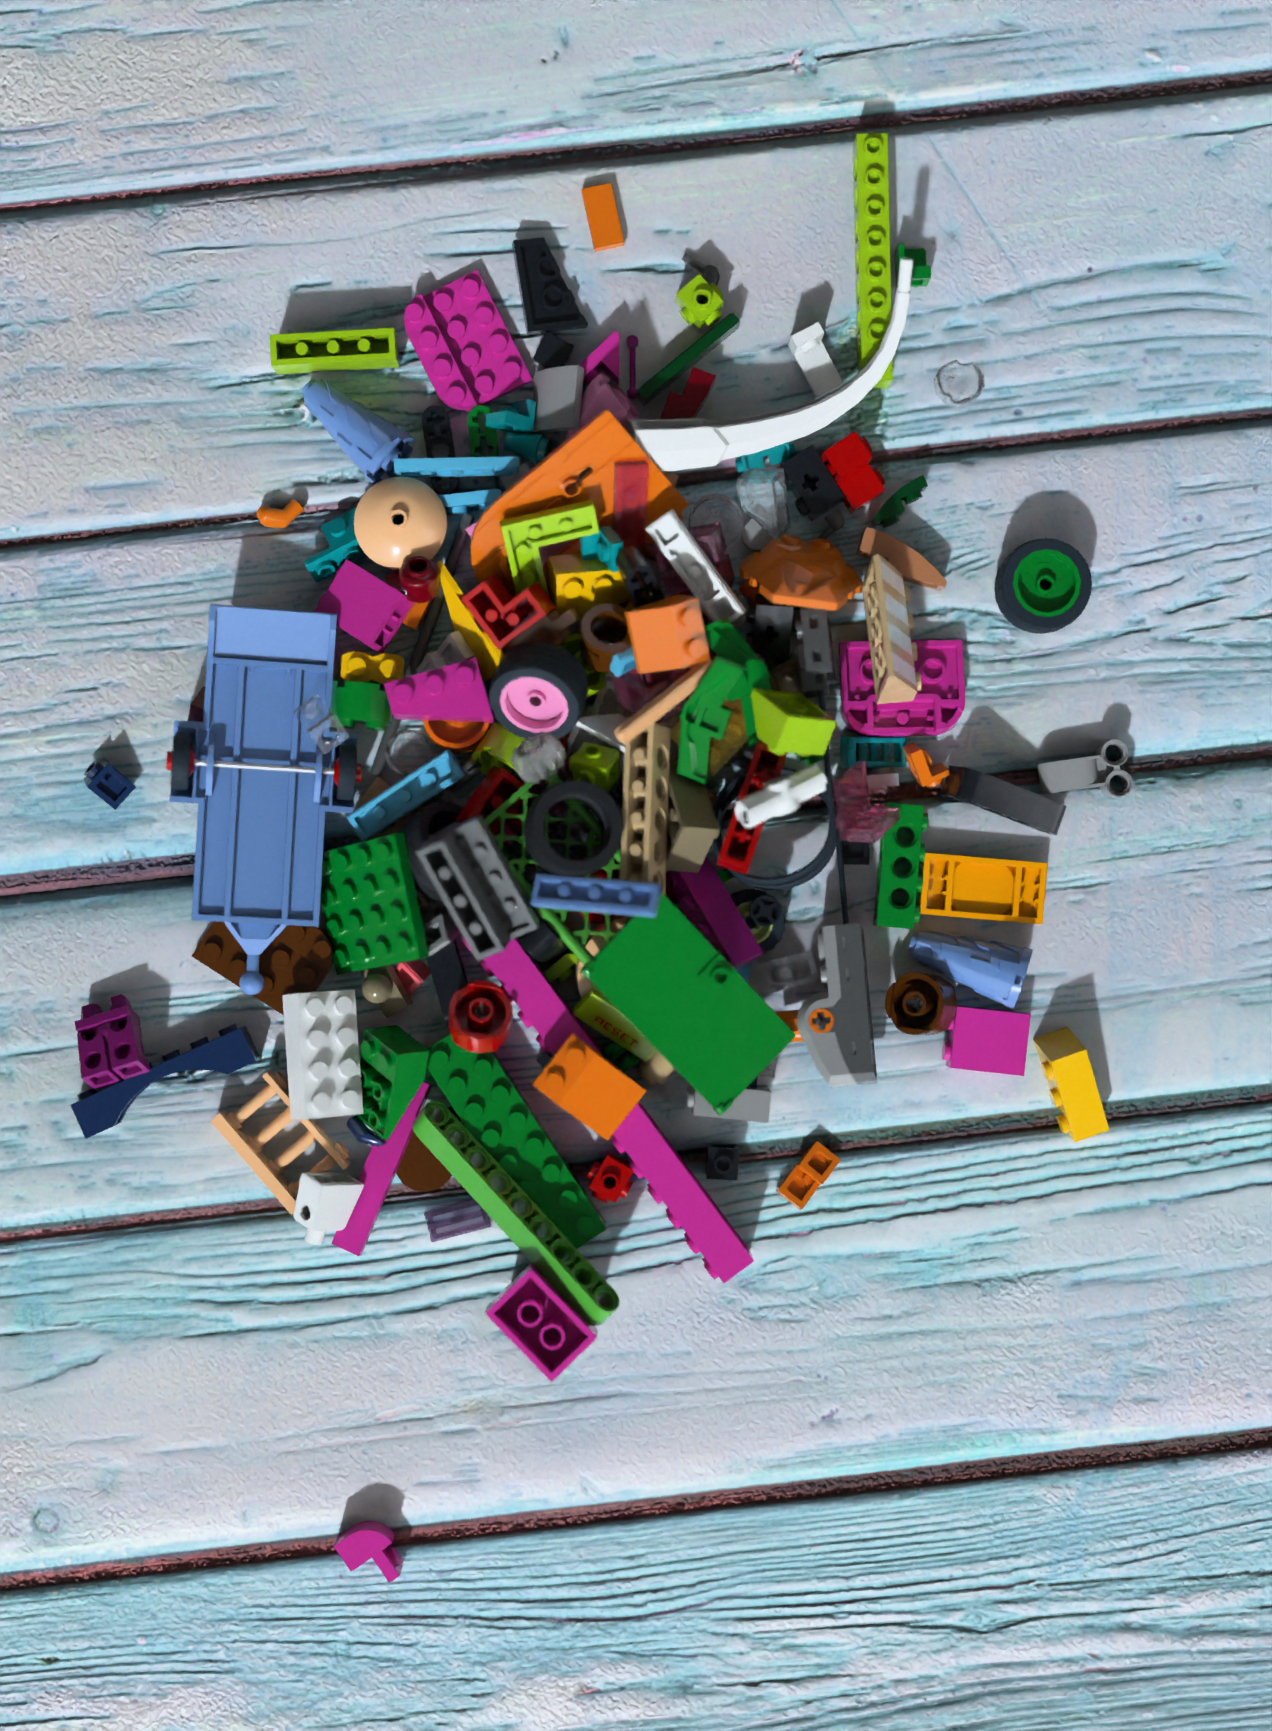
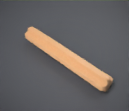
M709 659L700 662L615 728L616 738L623 744L629 743L693 693L713 661Z

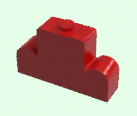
M758 741L738 801L762 790L764 783L780 777L788 752L785 755L775 754L767 749V744ZM734 811L717 865L747 875L765 821L751 828H745L737 819Z

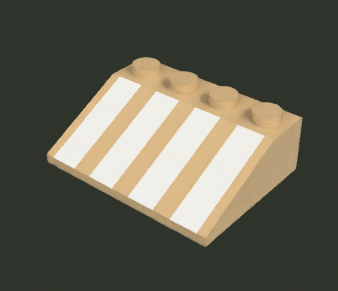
M873 555L863 582L862 593L876 704L913 701L917 691L921 690V676L914 669V661H917V645L915 642L911 643L910 632H913L914 622L912 613H907L906 602L910 601L909 585L903 583L902 573L881 555Z

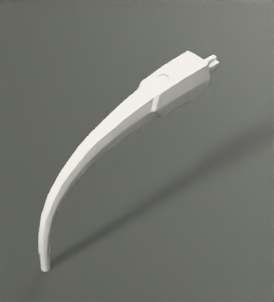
M900 259L898 287L892 319L880 348L866 367L841 387L816 400L793 408L748 417L715 421L704 417L629 420L628 433L661 471H678L716 466L721 460L772 448L805 437L826 427L865 397L881 379L894 357L908 311L913 259Z

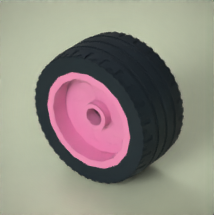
M528 642L517 645V647H513V649L505 654L493 677L489 694L491 711L505 729L526 740L544 742L560 739L573 730L581 717L588 694V677L584 671L585 669L573 654L571 655L564 648L554 644Z

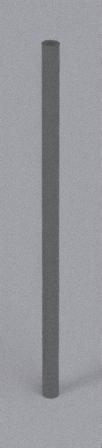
M465 513L462 515L445 562V567L452 577L468 537L465 529L473 524L475 518ZM441 580L440 591L430 603L404 678L418 674L416 670L426 654L445 601ZM393 714L392 725H386V730L383 733L369 772L380 777L402 720L395 719Z

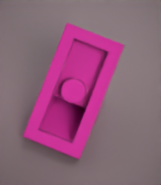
M616 331L607 337L579 365L584 368L583 386L585 384L589 386L590 382L601 373L599 371L601 368L619 385V334Z

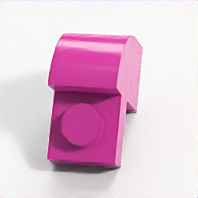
M377 1521L360 1522L337 1537L334 1548L351 1572L372 1558L389 1583L400 1576L403 1560L396 1548L389 1547L393 1542L395 1533L385 1524Z

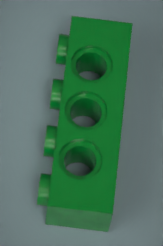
M897 803L883 804L873 926L914 929V923H919L920 905H916V894L922 891L923 875L918 874L919 862H924L925 844L921 843L922 831L927 830L928 813H923L924 806ZM901 827H906L911 832V840L905 845L901 844L896 838V833ZM900 857L906 859L909 864V869L904 875H899L894 870V862ZM897 888L903 889L906 893V900L900 906L895 905L891 900V894Z

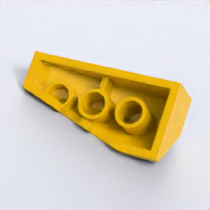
M439 561L436 565L438 566L439 577L454 632L460 631L475 656L473 658H476L484 683L495 675L497 667L505 655L501 649H497L463 603L461 598L465 595L443 562Z

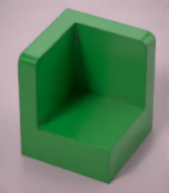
M898 243L894 251L896 288L898 287L901 258L913 259L910 287L927 286L931 279V267L926 266V250L924 248L905 249L904 243Z

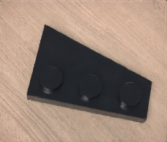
M544 237L513 240L512 248L527 335L546 333V331L556 332L587 328L588 323L584 315H581L575 303V297L560 274L561 270Z

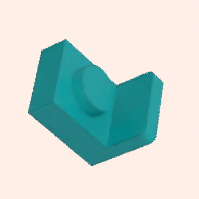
M531 399L512 402L511 407H500L499 412L487 413L485 426L513 433L533 431L536 401Z
M610 525L598 527L600 533L580 537L581 558L584 561L599 558L611 572L618 571L615 559L618 553L623 550V541Z

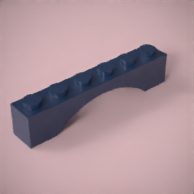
M232 1024L218 1031L219 1038L210 1042L207 1036L190 1044L192 1050L181 1054L178 1049L162 1056L164 1063L155 1067L149 1062L150 1072L126 1080L120 1077V1081L106 1085L107 1088L98 1093L92 1088L78 1094L79 1101L70 1106L85 1139L121 1123L128 1108L138 1095L152 1083L166 1075L194 1069L212 1070L229 1074L260 1060L261 1058L247 1027L243 1026L237 1029L236 1024Z

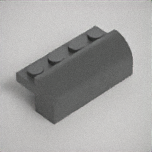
M481 814L464 822L458 823L456 821L444 827L425 840L416 851L477 961L504 951L511 939L539 928L540 920Z

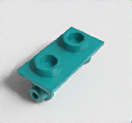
M789 442L756 453L739 456L740 460L735 461L737 472L747 474L765 468L763 457L767 455L771 466L783 463L797 454L794 444L789 445Z

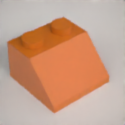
M675 595L625 612L637 673L643 674L680 669L710 659L698 597Z

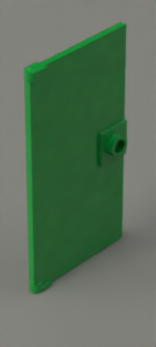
M662 892L657 918L633 916L580 969V973L616 1007L713 1107V1110L718 1115H722L733 1104L732 1102L796 1036Z

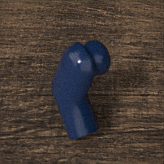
M353 1116L347 1121L348 1129L359 1142L376 1147L387 1143L386 1140L382 1139L373 1130L368 1129L357 1116Z

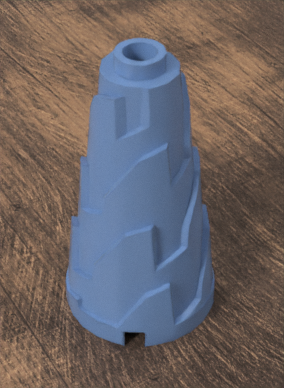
M313 379L304 386L302 394L304 395L305 406L323 424L331 437L338 443L350 460L365 474L366 479L374 485L382 481L383 479L380 477L385 473L390 478L395 475L394 459L410 457L414 448L408 442L411 444L415 443V439L402 428L400 430L386 418L375 414L362 403L352 400L328 381L325 383L322 379L317 381Z
M920 931L919 935H912L907 951L912 952V958L918 960L924 966L947 975L948 979L973 988L976 993L1013 1009L1021 991L1022 982L1026 976L1033 949L998 941L987 942L966 936L956 937L939 932Z

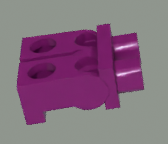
M122 994L111 997L109 999L110 1010L103 1013L98 1004L82 1006L81 1020L75 1021V1027L78 1031L77 1040L81 1078L93 1089L118 1082L120 1077L125 1080L150 1072L149 1062L145 1058L140 1018L132 1010L129 1000Z

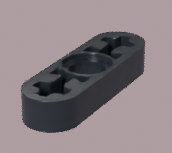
M440 406L428 407L422 414L427 458H435L432 455V449L438 443H444L449 447V454L446 458L456 457L451 423L447 411ZM433 414H438L439 418L444 419V421L440 422L439 426L441 435L447 433V437L436 436L429 440L430 435L435 436L433 424H428V421L432 420ZM430 477L432 487L439 495L455 494L460 485L459 477H449V479H454V482L449 483L448 489H443L442 484H437V481L442 480V477Z

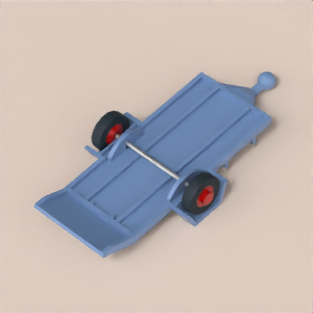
M210 604L203 722L174 720L172 751H167L166 770H171L169 802L198 804L191 920L225 923L247 954L246 972L240 977L239 986L245 994L256 995L264 987V978L259 973L260 954L287 925L319 927L325 812L354 813L353 798L356 782L361 780V764H357L356 747L358 733L330 731L329 718L337 613Z

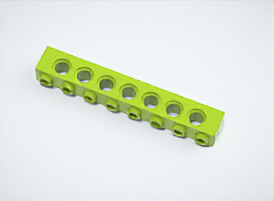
M888 133L856 134L853 143L857 373L866 367L880 348L892 319ZM891 360L883 376L872 389L889 388L893 381V360Z

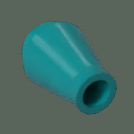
M508 432L504 442L505 450L511 451L535 464H538L547 457L552 447V440L546 438L545 434Z

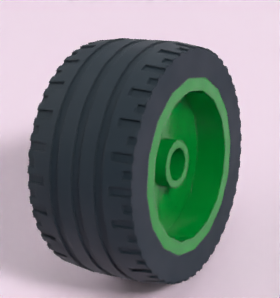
M1051 538L1028 541L1013 550L1000 565L995 579L994 592L996 603L1004 617L1018 629L1037 634L1055 632L1071 624L1084 611L1092 590L1090 569L1082 554L1070 544L1064 543V541ZM1040 582H1041V586H1046V587H1047V590L1041 589V587H1040Z

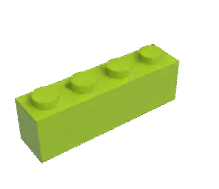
M394 328L270 335L271 366L277 375L400 367L398 336Z

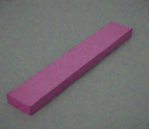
M423 1081L389 1139L386 1140L387 1143L380 1147L372 1145L358 1178V1181L364 1184L363 1190L346 1227L343 1230L336 1231L331 1244L357 1256L362 1255L413 1134V1121L423 1109L433 1084Z

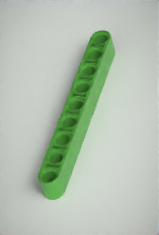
M428 1102L413 1121L412 1128L416 1136L575 1311L590 1325L599 1326L603 1324L619 1306L620 1300L616 1291L453 1113L441 1102Z

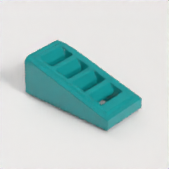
M841 737V768L906 767V756L902 747L906 746V737ZM865 743H869V761H865ZM878 743H881V761H878ZM890 743H894V761H890Z

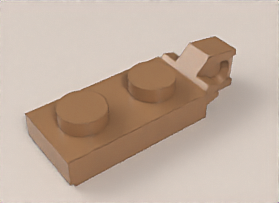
M575 606L561 616L556 610L551 614L548 613L502 647L501 651L505 655L513 647L528 642H547L548 644L558 646L572 634L568 626L582 616Z

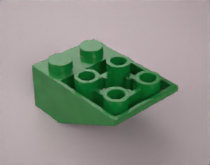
M397 1025L365 1029L364 1039L361 1044L360 1071L364 1114H357L356 1116L384 1140L389 1139L425 1080L430 1051Z

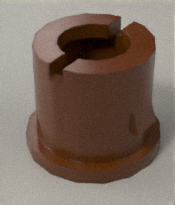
M604 603L593 606L585 613L581 621L582 642L580 655L589 668L598 672H611L610 666L613 655L624 653L632 647L625 615L627 610L615 604ZM600 640L608 641L612 644H606L601 642Z

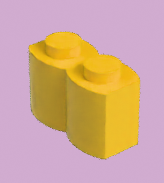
M348 652L341 656L340 680L344 682L372 681L384 686V683L404 677V658L398 655L385 653L372 657L363 652Z

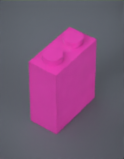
M346 559L343 566L337 570L335 579L326 593L321 596L314 612L337 613V627L383 654L414 602L407 600L406 595Z
M957 1005L955 1017L948 1028V1042L944 1041L942 1060H946V1066L955 1069L1024 1076L1031 1014Z

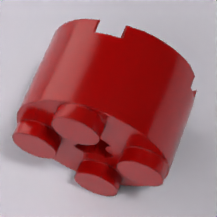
M474 981L454 993L449 1006V1031L456 1045L473 1053H487L497 1051L506 1041L511 1030L513 1007L510 999L501 987L488 981ZM478 1015L484 1016L483 1019H479Z

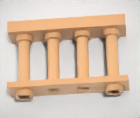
M270 1070L262 1076L268 1085L235 1113L230 1112L228 1114L224 1110L210 1122L292 1215L295 1210L300 1179L296 1183L291 1182L289 1184L281 1175L284 1173L283 1169L316 1140L329 1154L308 1172H327L337 1163L344 1170L352 1163L348 1158L351 1154L341 1142L335 1143L315 1119L300 1120L309 1130L275 1160H268L261 1152L264 1149L263 1145L292 1121L290 1117L288 1080L280 1072L275 1074ZM277 1093L288 1108L255 1137L253 1135L248 1137L241 1129L243 1127L242 1122Z

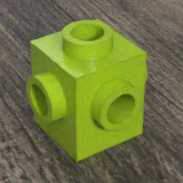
M698 274L676 293L675 302L681 308L679 313L689 325L694 323L700 330L705 324L708 327L712 326L722 316L720 311L723 309L724 301L722 298L724 296L714 283L709 285Z
M584 742L578 752L574 753L570 759L569 770L572 771L573 780L593 783L609 793L620 775L619 750Z

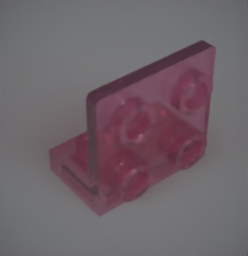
M857 761L834 781L833 797L836 800L837 808L836 827L839 829L841 841L875 843L900 820L899 808H888L885 804L870 806L865 761Z

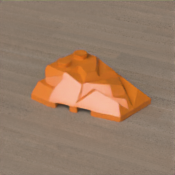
M783 534L782 538L774 537L762 548L761 552L755 551L742 560L739 567V576L742 579H750L749 584L752 587H757V582H759V592L772 603L836 611L847 603V599H853L855 593L860 594L863 589L861 576L850 563H845L837 546L831 545L830 540L814 538L812 542L800 541L799 536Z

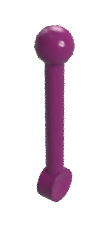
M630 335L626 341L630 357V388L627 390V396L633 400L638 397V390L636 389V347L639 340L635 335Z

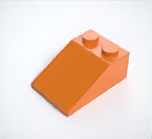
M572 1032L532 1084L553 1102L607 1141L647 1092L574 1032Z

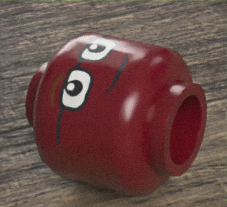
M416 556L401 565L398 572L401 593L406 595L407 600L414 603H426L438 595L440 591L439 570L432 560Z

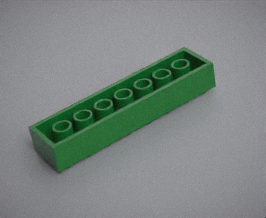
M451 1034L428 1047L427 1049L430 1051L427 1069L467 1130L577 1249L607 1229V1222L495 1051L487 1053L467 1051L453 1042Z

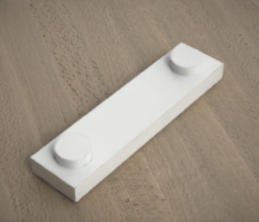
M673 509L645 528L693 595L698 597L699 603L713 622L728 618L732 622L745 613L746 609Z

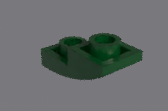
M923 475L901 487L883 504L871 521L873 528L882 524L883 528H887L899 522L898 516L902 515L905 511L902 501H905L907 505L923 497L922 492L928 487Z

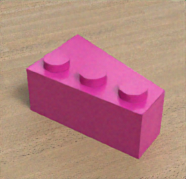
M476 658L384 683L395 719L494 723Z

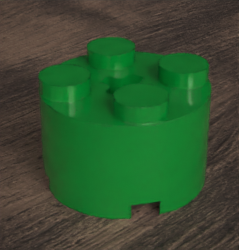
M333 681L329 719L334 720V725L340 728L354 729L355 723L366 724L367 730L385 731L386 725H392V711L387 693L382 691L380 684L345 681L344 687H340L338 681Z

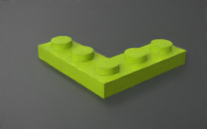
M592 500L500 521L517 596L538 582L549 597L538 547L600 533Z

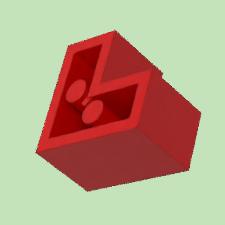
M856 431L825 450L821 456L822 461L843 492L845 498L842 502L850 514L872 502L885 491L883 486L885 480L877 468L872 469L869 465L872 459L870 454L872 448L864 436L859 437Z
M496 575L484 580L461 598L498 650L556 608L538 582L513 599Z
M504 768L490 770L455 820L461 823L480 814L485 820L524 784ZM528 789V792H529V793L535 794V793L532 792L530 789ZM519 797L505 812L507 814L521 815L523 810L522 798ZM536 798L527 799V811ZM496 818L488 825L492 835L500 827L499 818ZM505 818L506 822L519 832H522V822L520 819Z

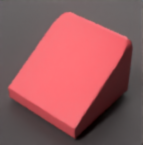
M421 959L401 962L394 967L409 996L431 975L429 967Z

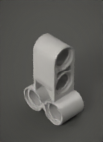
M1111 739L1102 742L1097 747L1095 756L1037 764L1041 795L1100 787L1101 792L1109 798L1126 796L1133 787L1131 775L1124 770H1120V765L1126 762L1129 755L1127 745L1119 739ZM1109 745L1114 746L1118 750L1119 754L1115 762H1111L1106 758L1105 750ZM1113 776H1118L1123 782V787L1118 793L1114 792L1109 785L1110 779Z

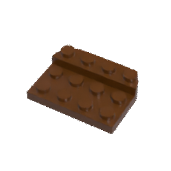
M214 921L192 957L240 987V977L246 972L247 954L225 923ZM287 925L260 954L259 973L264 978V987L261 992L252 996L283 1015L282 995L317 992L334 963L333 946L329 935L318 927Z

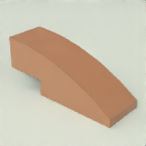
M867 526L864 528L856 555L872 559L873 555L879 554L902 573L903 581L942 591L945 588L946 579L920 553L884 532Z

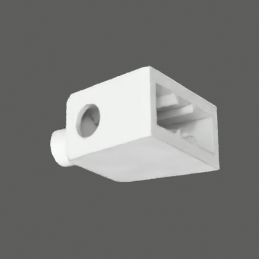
M345 1172L302 1173L293 1216L297 1222L307 1228L304 1240L312 1245H322L326 1231L343 1230L353 1212L364 1184Z

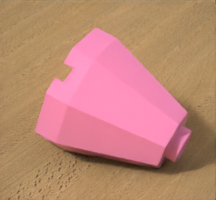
M600 373L590 382L582 396L579 430L606 407L627 432L629 420H642V418H636L639 412L617 384L611 388L607 384L611 378L607 374ZM567 430L568 433L565 435L567 440L579 430Z

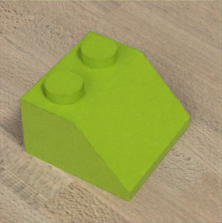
M752 689L751 699L757 737L768 745L767 749L778 755H785L786 752H790L802 757H809L810 754L824 756L837 723L834 718L800 693Z

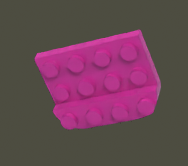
M478 270L425 296L419 294L405 308L404 325L408 338L438 398L444 405L446 404L456 410L470 412L476 406H485L533 382Z
M962 640L911 641V643L915 642L917 645V661H914L915 672L920 673L921 690L917 691L913 701L876 704L869 641L839 642L840 714L846 724V728L850 732L867 737L936 736L952 730L965 707Z

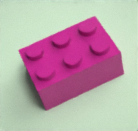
M533 1263L520 1273L487 1306L485 1314L551 1382L598 1335V1329L588 1324Z

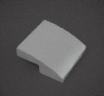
M579 365L560 366L535 372L533 400L536 401L534 429L530 431V434H559V431L579 430L584 376L583 367Z

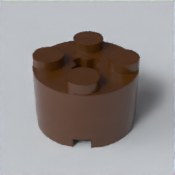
M906 973L889 987L885 998L886 1013L896 1025L895 1027L903 1033L910 1035H933L940 1033L950 1027L957 1009L955 989L951 983L935 974ZM920 1000L923 1001L922 1007L919 1006Z

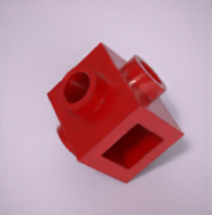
M609 1152L605 1154L601 1163L595 1161L587 1174V1178L591 1179L588 1187L593 1190L591 1195L604 1203H607L609 1200L616 1203L619 1196L625 1198L633 1184L629 1180L633 1173L629 1164ZM610 1176L613 1177L615 1181L612 1183H607L604 1179Z

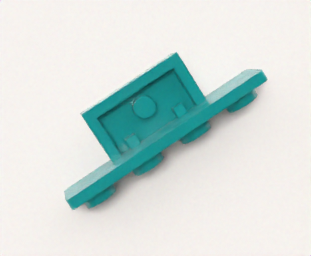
M356 508L320 526L330 548L304 561L307 570L316 583L335 574L343 566L346 559L355 564L367 557L355 536L354 515ZM396 515L393 518L395 525H400L404 522V516Z

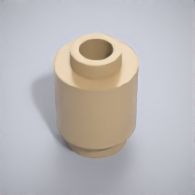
M658 1051L647 1062L642 1060L638 1065L642 1069L639 1075L653 1086L656 1082L662 1085L675 1069Z

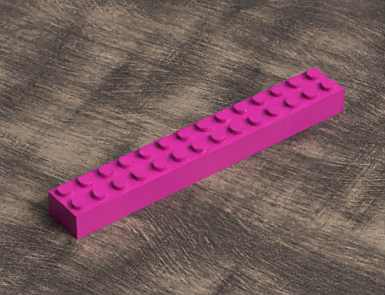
M462 937V938H461L462 941H463L464 944L467 946V948L471 951V949L469 948V946H468L466 940L464 939V937ZM517 938L511 939L504 951L486 957L480 963L490 978L493 976L498 978L502 984L500 987L503 989V992L511 1002L514 1000L521 1009L517 1015L527 1028L533 1026L539 1035L536 1040L546 1053L552 1051L555 1055L572 1032L599 1052L601 1050L580 1020L573 1015L572 1009L552 982L546 978L543 970L524 949ZM639 1101L612 1134L610 1140L620 1154L626 1151L630 1156L629 1166L639 1179L643 1176L649 1182L647 1190L658 1204L663 1201L667 1206L665 1209L666 1215L674 1227L678 1229L682 1226L686 1232L684 1234L685 1241L695 1254L702 1253L704 1256L702 1259L703 1265L714 1280L719 1277L723 1283H726L754 1262L751 1251Z

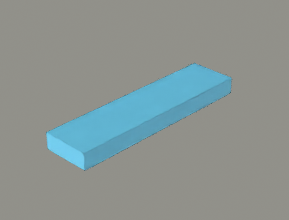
M519 456L394 459V471L396 477L409 478L515 476L519 474Z
M447 749L346 817L361 841H368L465 777L466 774L451 750Z

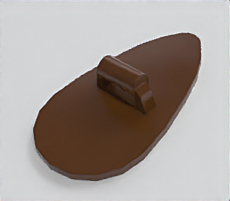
M447 1107L453 1113V1115L463 1124V1122L461 1121L453 1107ZM413 1131L396 1174L401 1182L412 1190L421 1192L437 1190L447 1183L452 1174Z

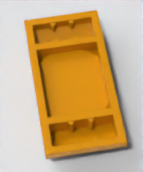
M925 853L922 869L923 885L920 893V914L1042 924L1048 863Z

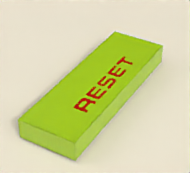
M591 988L573 1008V1015L643 1061L647 1062L657 1051L616 1007L594 988Z

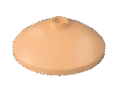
M391 477L374 484L364 493L355 511L354 531L361 549L372 561L382 567L399 570L401 565L412 557L421 556L431 560L438 553L447 533V515L441 499L428 485L409 477ZM396 515L404 516V522L400 525H395L393 518Z

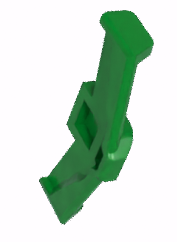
M724 618L704 627L706 640L717 656H726L748 665L727 699L731 703L741 698L748 745L751 746L758 743V741H762L757 737L751 692L753 688L771 690L770 674L764 661L758 658L730 620Z
M716 656L689 699L684 702L679 716L681 725L677 762L678 774L705 785L708 783L711 737L720 741L725 737L734 709L724 706L723 703L747 669V664L726 656Z

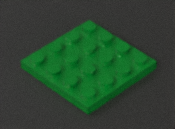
M396 833L324 851L320 899L327 932L333 946V962L336 974L340 975L429 957L404 833Z

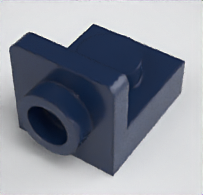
M105 757L99 762L94 761L84 773L86 776L84 778L86 786L115 810L136 788L135 784L115 769Z

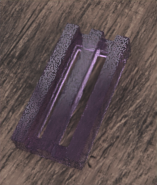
M474 1198L424 1211L431 1243L489 1228L492 1226L490 1216L480 1206L481 1210L434 1222V1216L479 1205ZM483 1216L484 1219L481 1222L439 1233L436 1231L437 1228Z

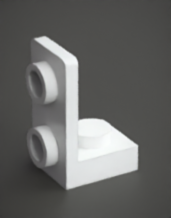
M819 322L792 335L788 344L816 398L828 394L843 384L836 367L821 341L824 331Z

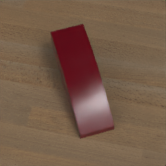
M693 367L683 394L679 395L670 391L660 419L696 418L711 392L716 375Z

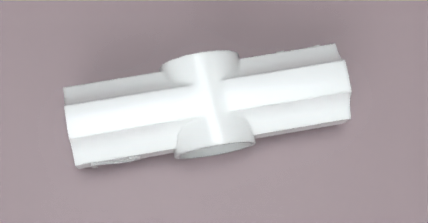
M810 765L790 776L778 777L764 783L762 790L736 802V809L734 811L737 819L745 828H751L773 816H781L797 810L800 807L799 803L826 790L827 779L825 773L817 765Z

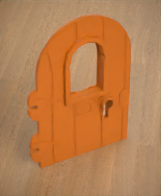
M606 407L495 499L481 514L475 525L470 542L471 563L480 584L491 576L496 575L514 599L517 597L510 565L506 563L507 551L500 526L501 520L592 500L598 527L610 525L623 541V549L628 547L637 548L644 541L656 544L645 529L648 525L671 509H673L682 522L683 515L681 511L689 506V503ZM590 466L592 469L578 480L577 476ZM573 483L571 486L566 487L567 484ZM580 538L574 539L555 556L580 554ZM548 561L542 566L546 585L548 580Z

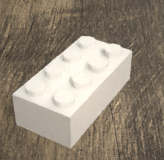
M355 989L282 995L291 1120L364 1114Z

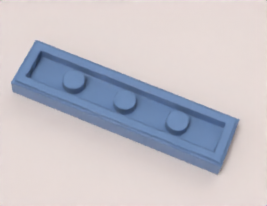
M536 873L531 905L541 908L657 918L662 887L659 883Z

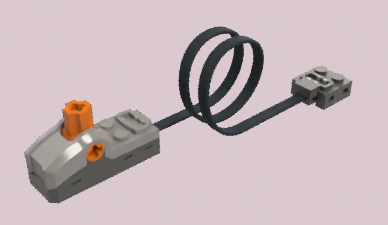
M802 609L801 620H796L797 638L800 641L798 654L802 691L806 698L818 697L819 708L826 712L824 696H830L829 684H836L831 623L826 609ZM828 743L824 754L827 791L825 790L817 795L828 806L829 829L826 841L818 855L800 870L779 877H757L726 869L736 879L754 888L763 890L789 889L799 886L818 875L828 864L836 848L843 924L822 926V929H817L819 958L822 963H826L825 966H820L822 985L828 988V991L813 994L803 1002L799 1010L777 1011L775 1013L796 1034L789 1043L805 1041L816 1068L828 1085L831 1087L877 1084L864 930L860 923L849 924L841 829L834 807ZM783 767L780 777L790 776L798 770ZM747 772L735 777L725 785L714 801L712 809L715 819L719 822L720 831L712 845L718 857L722 849L721 827L725 812L732 801L740 795ZM826 1017L830 1023L825 1024V1030H822L817 1024L822 1023V1018Z

